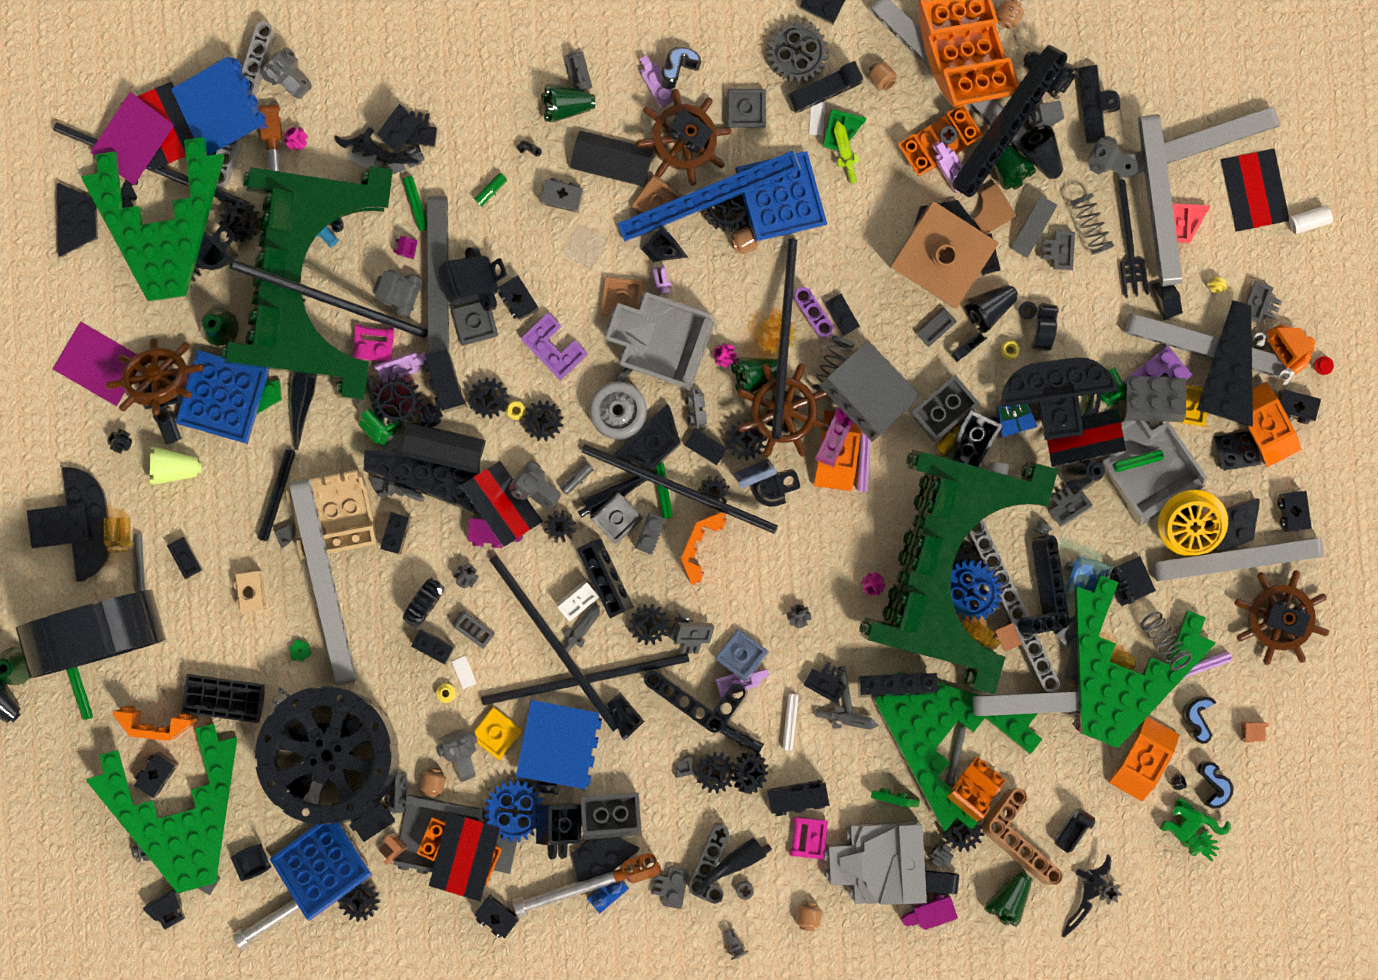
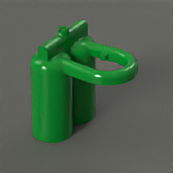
M1115 367L1108 371L1112 374L1118 391L1101 393V400L1107 407L1114 404L1117 405L1125 399V386Z
M371 409L362 413L360 416L362 420L358 424L375 444H380L382 447L388 441L386 438L396 433L402 425L401 421L398 420L396 427L394 422L385 426Z

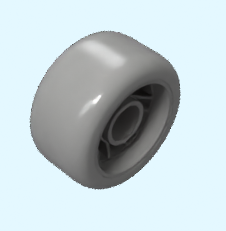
M615 381L603 385L595 392L590 402L589 414L592 424L600 434L610 439L622 440L634 436L643 427L647 417V405L642 393L636 387L626 382ZM621 405L624 409L623 413L618 416L613 414L614 406Z

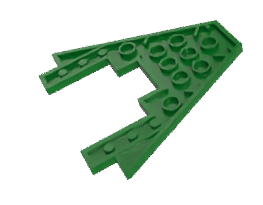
M203 137L184 140L191 198L173 200L174 220L142 224L141 207L123 208L116 152L96 154L98 174L81 176L144 296L149 302L187 296L225 158L223 154L207 156L206 139Z
M1099 575L1093 592L1075 587L1080 734L1118 748L1209 652L1216 642L1199 636L1206 617L1186 611L1174 642L1175 644L1182 641L1183 644L1178 650L1170 653L1168 661H1171L1177 653L1188 649V652L1192 654V659L1183 668L1172 670L1170 668L1171 662L1166 664L1149 657L1142 675L1109 662L1116 643L1099 637L1118 582ZM1181 643L1176 644L1175 646H1173V648H1172L1171 651H1173L1174 649H1176L1177 647H1179V646L1181 645ZM1189 655L1176 661L1172 667H1177L1189 658Z
M937 683L938 693L935 695L877 697L874 703L943 831H946L956 818L970 830L977 824L972 817L947 798L952 788L939 778L950 762L939 754L936 748L958 721L974 733L982 721L986 719L1029 755L1042 741L1041 737L1028 728L1038 713L973 716L972 696L978 694Z
M214 723L195 728L210 783L191 789L196 808L158 818L153 800L134 805L119 749L99 755L104 774L86 778L90 787L178 894L214 884L217 880L237 736L219 741Z

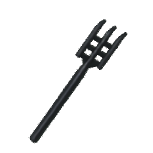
M1120 179L1118 187L1126 248L1129 257L1126 262H1119L1122 288L1125 298H1128L1127 283H1133L1135 296L1138 297L1137 282L1143 281L1145 293L1149 295L1145 259L1138 260L1134 257L1126 182L1124 179ZM1141 264V269H1135V265ZM1125 266H1130L1131 270L1125 271ZM1136 273H1142V277L1137 278ZM1131 274L1132 279H1126V275Z

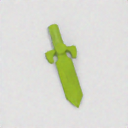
M837 120L834 132L841 158L837 160L838 167H846L850 184L856 183L857 178L853 166L854 163L859 162V157L854 153L853 160H851L852 151L845 126Z

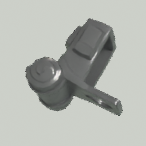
M389 269L384 271L382 276L378 277L373 293L376 294L375 296L378 298V301L384 305L395 306L394 311L401 317H410L411 311H414V304L419 290L422 289L421 284L423 280L415 274H410L403 278L400 272Z

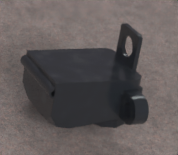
M474 246L466 248V258L443 262L439 267V279L450 305L480 301L484 311L496 309L497 301L495 294L499 289L497 282L507 275L501 258L490 263L489 258L481 256L478 247ZM497 264L501 269L500 275H497L495 270Z

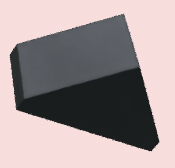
M1160 282L1151 284L1164 320L1183 313L1180 293L1174 285L1162 287Z

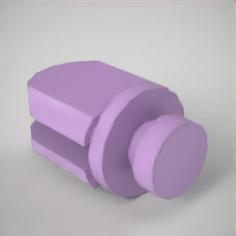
M660 266L663 283L658 267H653L656 282L655 289L659 290V295L669 294L670 289L668 288L672 284L669 282L666 266Z

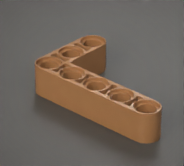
M1021 788L1008 789L983 822L982 830L984 834L1045 885L1059 884L1063 879L1061 870L1009 826L1026 803L1027 793ZM1014 793H1016L1018 796L1016 802L1013 798ZM1003 808L1007 810V815L1005 817L1002 813ZM993 823L996 825L995 832L992 831ZM1007 835L1010 837L1009 844L1006 842ZM1022 847L1025 851L1024 856H1021L1020 850ZM1036 859H1037V861H1038V863H1039V866H1038L1037 869H1036V867H1035V865H1034ZM1050 872H1052L1053 878L1051 881L1049 879Z

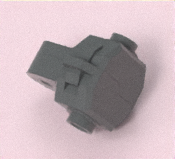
M283 47L260 70L265 81L270 82L272 85L281 84L295 98L301 99L312 88L309 79L297 68L298 59L289 48Z
M1110 136L1098 139L1088 159L1090 171L1098 175L1103 172L1113 171L1123 177L1130 178L1138 171L1137 161L1120 152L1117 140ZM1127 165L1131 166L1130 169H1126L1125 167Z
M534 461L527 462L509 485V490L515 498L522 500L532 498L546 509H553L561 497V493L545 481V471Z
M466 729L457 730L438 739L439 745L436 746L439 757L443 756L447 761L453 762L460 782L476 777L471 756L476 751L475 743H478L474 732L470 733Z

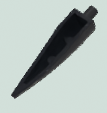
M292 373L290 420L295 450L299 449L304 423L315 393L317 376L301 373Z
M632 476L595 490L581 498L585 508L577 512L581 518L588 514L592 516L617 491L625 497L647 480L638 476Z
M752 837L723 859L697 888V892L720 878L748 868L765 858L766 854L772 851L771 846L767 844L761 847L758 841Z

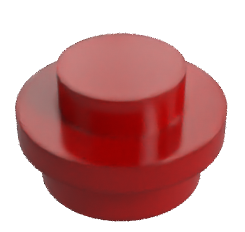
M1322 356L1315 361L1314 368L1318 374L1328 375L1333 371L1334 363L1331 358Z

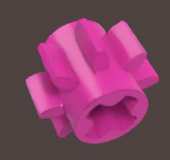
M291 127L285 132L284 136L286 139L283 141L290 150L295 149L299 151L307 145L306 139L308 136L301 127L298 129Z
M722 343V346L718 345L713 351V357L716 359L715 364L727 368L728 365L734 363L737 358V354L734 352L735 347Z
M868 572L861 581V584L864 585L862 590L870 596H879L880 592H883L886 587L883 583L884 578L879 573Z

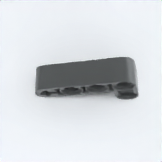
M718 823L712 828L688 884L691 894L713 904H717L723 899V889L720 885L713 882L697 892L692 888V884L696 881L702 883L718 863L729 837L728 827L722 823ZM722 828L725 835L720 836L719 842L722 843L720 845L716 842L717 832L715 831H719ZM710 846H716L718 852L715 855H710L707 849ZM708 864L710 866L709 872L702 873L699 869L700 866ZM717 889L720 891V896L712 898L709 895L710 891Z

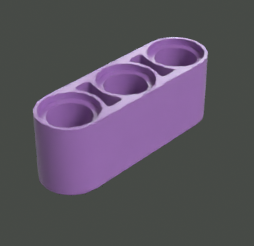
M801 287L797 289L794 295L795 303L816 335L821 338L828 337L832 333L833 325L808 288ZM800 292L807 293L808 300L800 301L798 294ZM810 308H816L819 312V315L817 317H811L808 314V310ZM819 325H828L829 332L825 334L821 333L819 331Z

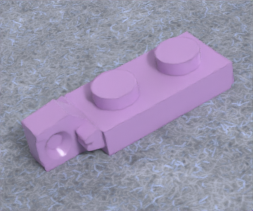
M647 55L640 58L644 68L640 70L642 77L660 109L673 102L672 89H665L661 86L659 82L661 69L657 66L656 62L651 64Z
M937 141L932 145L937 154L934 157L953 193H957L959 191L953 188V181L963 166L954 150H951L950 147H945L943 142Z
M416 352L408 353L374 365L380 382L381 378L388 382V375H391L392 379L395 380L396 374H399V378H402L404 375L408 376L416 373L417 370L421 369V365L424 364L423 361L426 360L425 355L427 353L423 352L417 355Z
M756 668L746 682L735 674L715 679L720 698L724 697L729 688L734 684H741L747 690L757 687V685L761 684V679L769 677V672L767 669L757 671ZM737 687L734 689L733 694L741 692L743 690L740 687Z

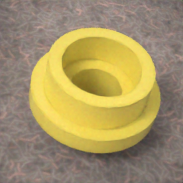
M1220 277L1211 278L1207 285L1214 293H1222L1227 289L1226 280Z
M1009 340L1002 344L1000 352L1005 359L1012 360L1019 355L1020 347L1015 341ZM1007 347L1013 348L1012 354L1007 353Z
M512 401L507 405L506 413L511 419L519 420L525 415V406L520 401ZM514 407H518L520 409L518 414L513 413L512 410Z
M442 684L438 687L436 695L441 702L449 703L455 698L456 691L452 685ZM443 690L449 691L448 697L443 696Z

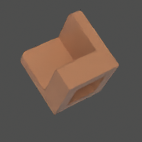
M1008 623L993 630L1004 651L1022 644L1013 623Z
M1242 722V741H1265L1266 727H1269V723Z
M394 833L384 839L385 843L379 848V852L386 858L384 863L388 865L392 864L408 847Z

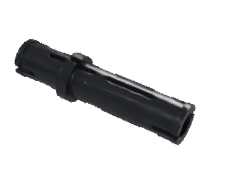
M714 719L711 722V727L714 730L720 728V721ZM729 724L720 732L739 743V746H745L755 753H760L764 743L749 736V733H744Z

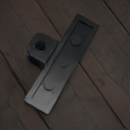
M1098 65L1078 67L1086 143H1097L1099 138L1106 136L1103 113H1112L1120 110V97L1113 90L1101 92ZM1111 99H1114V102L1112 104H1109V101Z

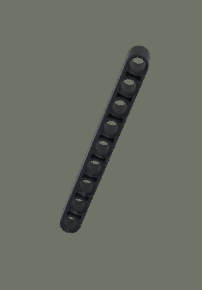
M1052 45L1044 48L953 181V188L967 197H972L976 194L1067 61V54Z

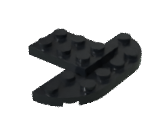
M1076 357L1026 365L1011 375L1002 391L1001 407L1039 402L1044 440L1084 435L1078 396L1118 391L1112 374L1095 360Z
M63 467L67 505L27 510L31 549L72 544L76 582L87 580L100 572L109 559L112 538L107 499L101 484L92 475L81 469Z

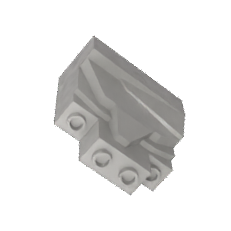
M647 292L639 301L640 310L618 303L617 307H614L611 312L612 321L610 325H607L604 336H606L605 339L608 342L626 348L620 354V365L667 382L678 388L691 391L716 319L709 313Z
M1124 418L1121 426L1127 451L1105 456L1102 465L1108 477L1127 503L1128 511L1140 527L1158 516L1165 503L1174 495L1186 490H1200L1203 488L1207 476L1169 422L1164 424L1160 422L1151 431L1145 421L1125 420ZM1159 449L1163 451L1164 459L1118 473L1114 471L1113 463Z
M919 821L850 824V829H847V841H851V843L828 845V850H825V862L829 861V869H826V881H830L831 886L853 885V887H850V899H854L855 904L927 903L923 826Z

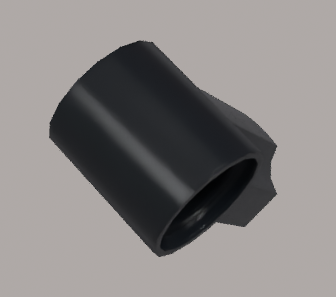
M160 407V411L165 410L167 412L166 420H161L159 415H153V419L158 424L165 444L168 445L181 440L182 437L175 422L172 409Z

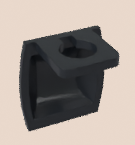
M262 844L245 848L230 857L240 881L257 877L272 867Z

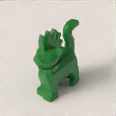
M1178 797L1174 804L1175 808L1171 813L1181 815L1182 819L1178 825L1173 822L1163 821L1160 829L1164 832L1170 831L1180 842H1183V846L1188 847L1190 855L1196 856L1198 853H1202L1210 861H1213L1209 854L1217 856L1212 849L1219 850V847L1212 844L1218 843V841L1210 840L1213 835H1207V831H1204L1199 836L1196 832L1203 824H1207L1214 833L1224 835L1231 830V823L1227 821L1223 827H1219L1215 819L1196 810L1190 803Z

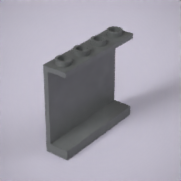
M869 341L865 342L819 385L871 442L878 438L920 397L916 390Z
M409 794L406 798L405 804H407L400 836L401 841L408 848L395 859L393 865H398V869L401 870L417 869V872L421 874L432 872L435 861L417 854L432 817L446 821L448 813L482 822L484 809Z

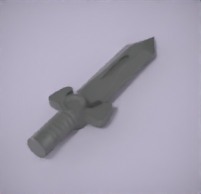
M600 605L591 607L574 628L572 637H570L571 629L564 633V636L568 638L564 646L567 653L575 644L580 648L583 647L585 639H582L580 642H577L580 637L583 638L600 615Z
M836 706L834 713L816 709L815 717L832 720L833 728L842 727L836 721L842 722L843 725L868 730L879 726L869 717L849 713L838 714L840 711H845L841 706Z

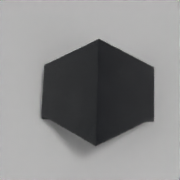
M663 226L641 248L653 263L688 258L677 241Z

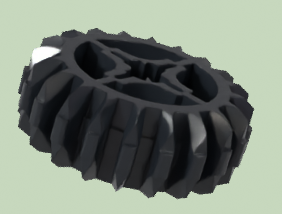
M742 194L738 196L742 199L744 206L735 203L731 198L730 206L733 208L728 210L727 215H725V206L722 205H726L728 200L702 210L703 212H709L704 215L705 219L712 218L708 224L712 225L716 222L714 229L717 230L719 225H721L722 232H725L726 226L729 227V232H733L732 226L734 225L739 230L740 225L738 223L745 226L746 221L744 218L747 220L749 218ZM712 207H716V209H720L723 212L722 220L714 214ZM742 212L737 219L728 221L731 213Z
M399 374L395 375V380L392 379L391 375H388V382L381 378L383 385L375 384L379 391L372 390L371 392L377 395L370 398V401L376 402L371 408L379 409L374 414L377 416L381 413V421L385 417L388 418L386 423L388 425L391 423V420H394V426L398 425V420H401V424L405 425V418L411 422V414L415 417L418 416L414 409L421 410L422 408L417 405V403L423 402V399L417 398L422 392H415L419 386L418 384L413 387L411 386L413 379H410L408 383L405 382L406 375L402 377V380H399ZM395 385L404 386L410 393L402 394L398 392ZM389 386L390 398L381 401L383 390ZM394 394L403 398L399 402V407L395 403L390 402L393 400ZM412 399V407L408 412L403 413V402ZM383 407H394L398 415L388 413Z
M433 578L428 579L406 608L403 620L410 626L419 627L439 601L444 592V586Z

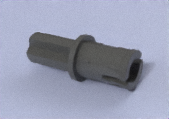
M586 461L575 473H571L572 476L560 486V489L568 495L580 483L582 484V481L594 469Z

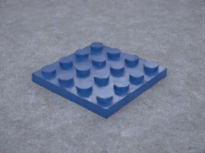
M807 151L795 153L801 170L742 194L755 242L827 225ZM769 160L738 166L735 168L736 174Z
M197 350L193 365L203 364L204 370L190 373L186 390L192 393V397L189 399L183 397L176 424L248 444L270 370L225 364L221 356Z
M340 823L316 824L270 858L274 868L308 921L315 918L372 875V872Z

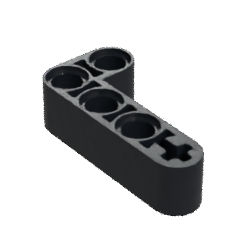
M852 61L842 66L839 71L788 94L787 98L796 114L860 85L864 78L856 61Z

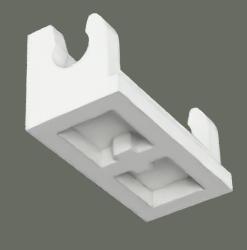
M584 579L561 598L556 605L570 622L598 599L599 596Z

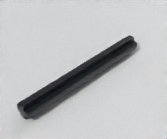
M286 449L258 534L259 540L268 541L296 454L293 450Z

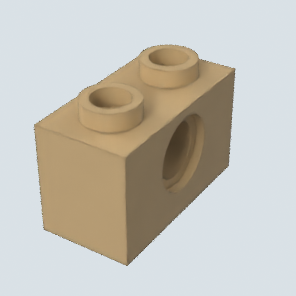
M262 571L235 574L236 578L233 579L235 590H238V597L236 598L237 609H240V612L267 609ZM248 586L253 588L254 593L252 597H247L245 594V589Z

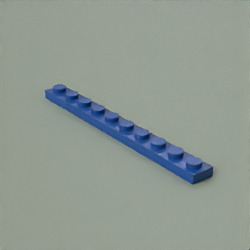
M790 151L618 223L623 240L627 242L801 170L794 151Z

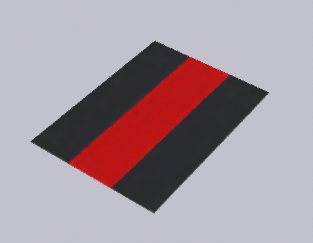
M172 81L137 96L174 125L149 162L152 171L185 157L184 140L194 139L171 90L174 87Z
M1275 148L1221 159L1236 232L1289 221V213Z
M1118 409L1082 416L1084 435L1047 440L1051 467L1127 451Z
M501 461L460 486L500 543L505 547L542 523L543 520L528 499H517L511 494L509 485L513 478Z
M448 813L429 886L481 902L501 828Z

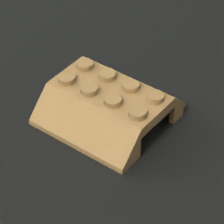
M357 470L343 472L344 476L342 477L340 473L324 476L325 480H322L321 477L310 479L328 554L377 544L375 522L367 485L363 474L358 473ZM288 483L289 487H286L288 503H291L298 534L296 541L300 559H304L306 555L291 496L290 483Z

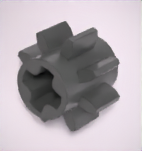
M459 565L453 575L454 578H457L456 584L461 588H468L469 586L472 588L479 576L475 575L476 569L471 565H464L463 567Z
M800 604L791 607V612L787 613L790 626L794 625L796 628L807 626V620L812 619L808 607Z
M944 843L942 846L937 844L929 855L933 858L931 862L939 868L941 865L947 867L954 856L950 853L952 849Z
M1110 880L1109 884H1104L1101 889H1097L1102 894L1099 899L1104 900L1106 898L1108 905H1110L1111 901L1118 903V896H1122V893L1117 890L1120 888V885L1116 884L1113 886V881ZM1111 888L1114 891L1113 894L1107 895L1106 891H1110Z

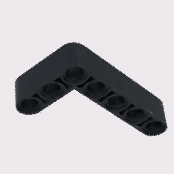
M1053 535L1039 536L1032 540L1042 614L1023 617L1018 621V630L1022 635L1064 629L1069 625V613L1058 542Z
M648 671L644 676V683L647 687L712 733H720L725 729L748 694L745 686L734 684L726 692L714 711H712L660 672ZM652 674H656L658 677V682L655 685L649 682V677ZM671 685L674 689L671 696H667L664 692L665 687ZM737 687L743 690V695L740 698H735L733 695V691ZM684 696L689 699L687 707L680 705V700ZM725 703H729L732 707L729 714H725L722 711ZM700 707L705 711V715L701 719L697 718L695 714L696 710ZM714 719H718L721 723L720 728L717 730L711 727V722Z

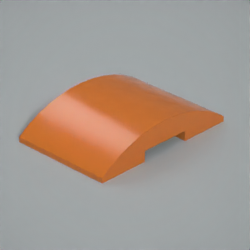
M918 0L919 21L926 56L934 78L947 101L953 107L1012 96L1019 83L1010 57L1006 58L995 26L998 23L992 1Z

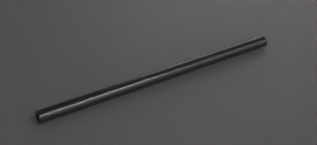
M58 122L55 123L53 131L91 147H94L98 141L97 138ZM148 164L145 169L152 171ZM165 166L152 171L189 187L188 176ZM216 188L214 194L215 198L227 203L233 202L235 205L236 201L241 200L242 204L244 201H247Z
M795 238L788 239L771 436L773 439H781L798 242Z
M234 259L230 263L229 268L421 338H426L428 330Z
M587 444L582 448V453L772 534H775L778 525Z
M498 555L494 556L489 560L612 732H614L618 728L609 709Z
M684 653L584 674L589 683L690 661L688 654ZM574 677L481 696V700L484 706L579 686Z

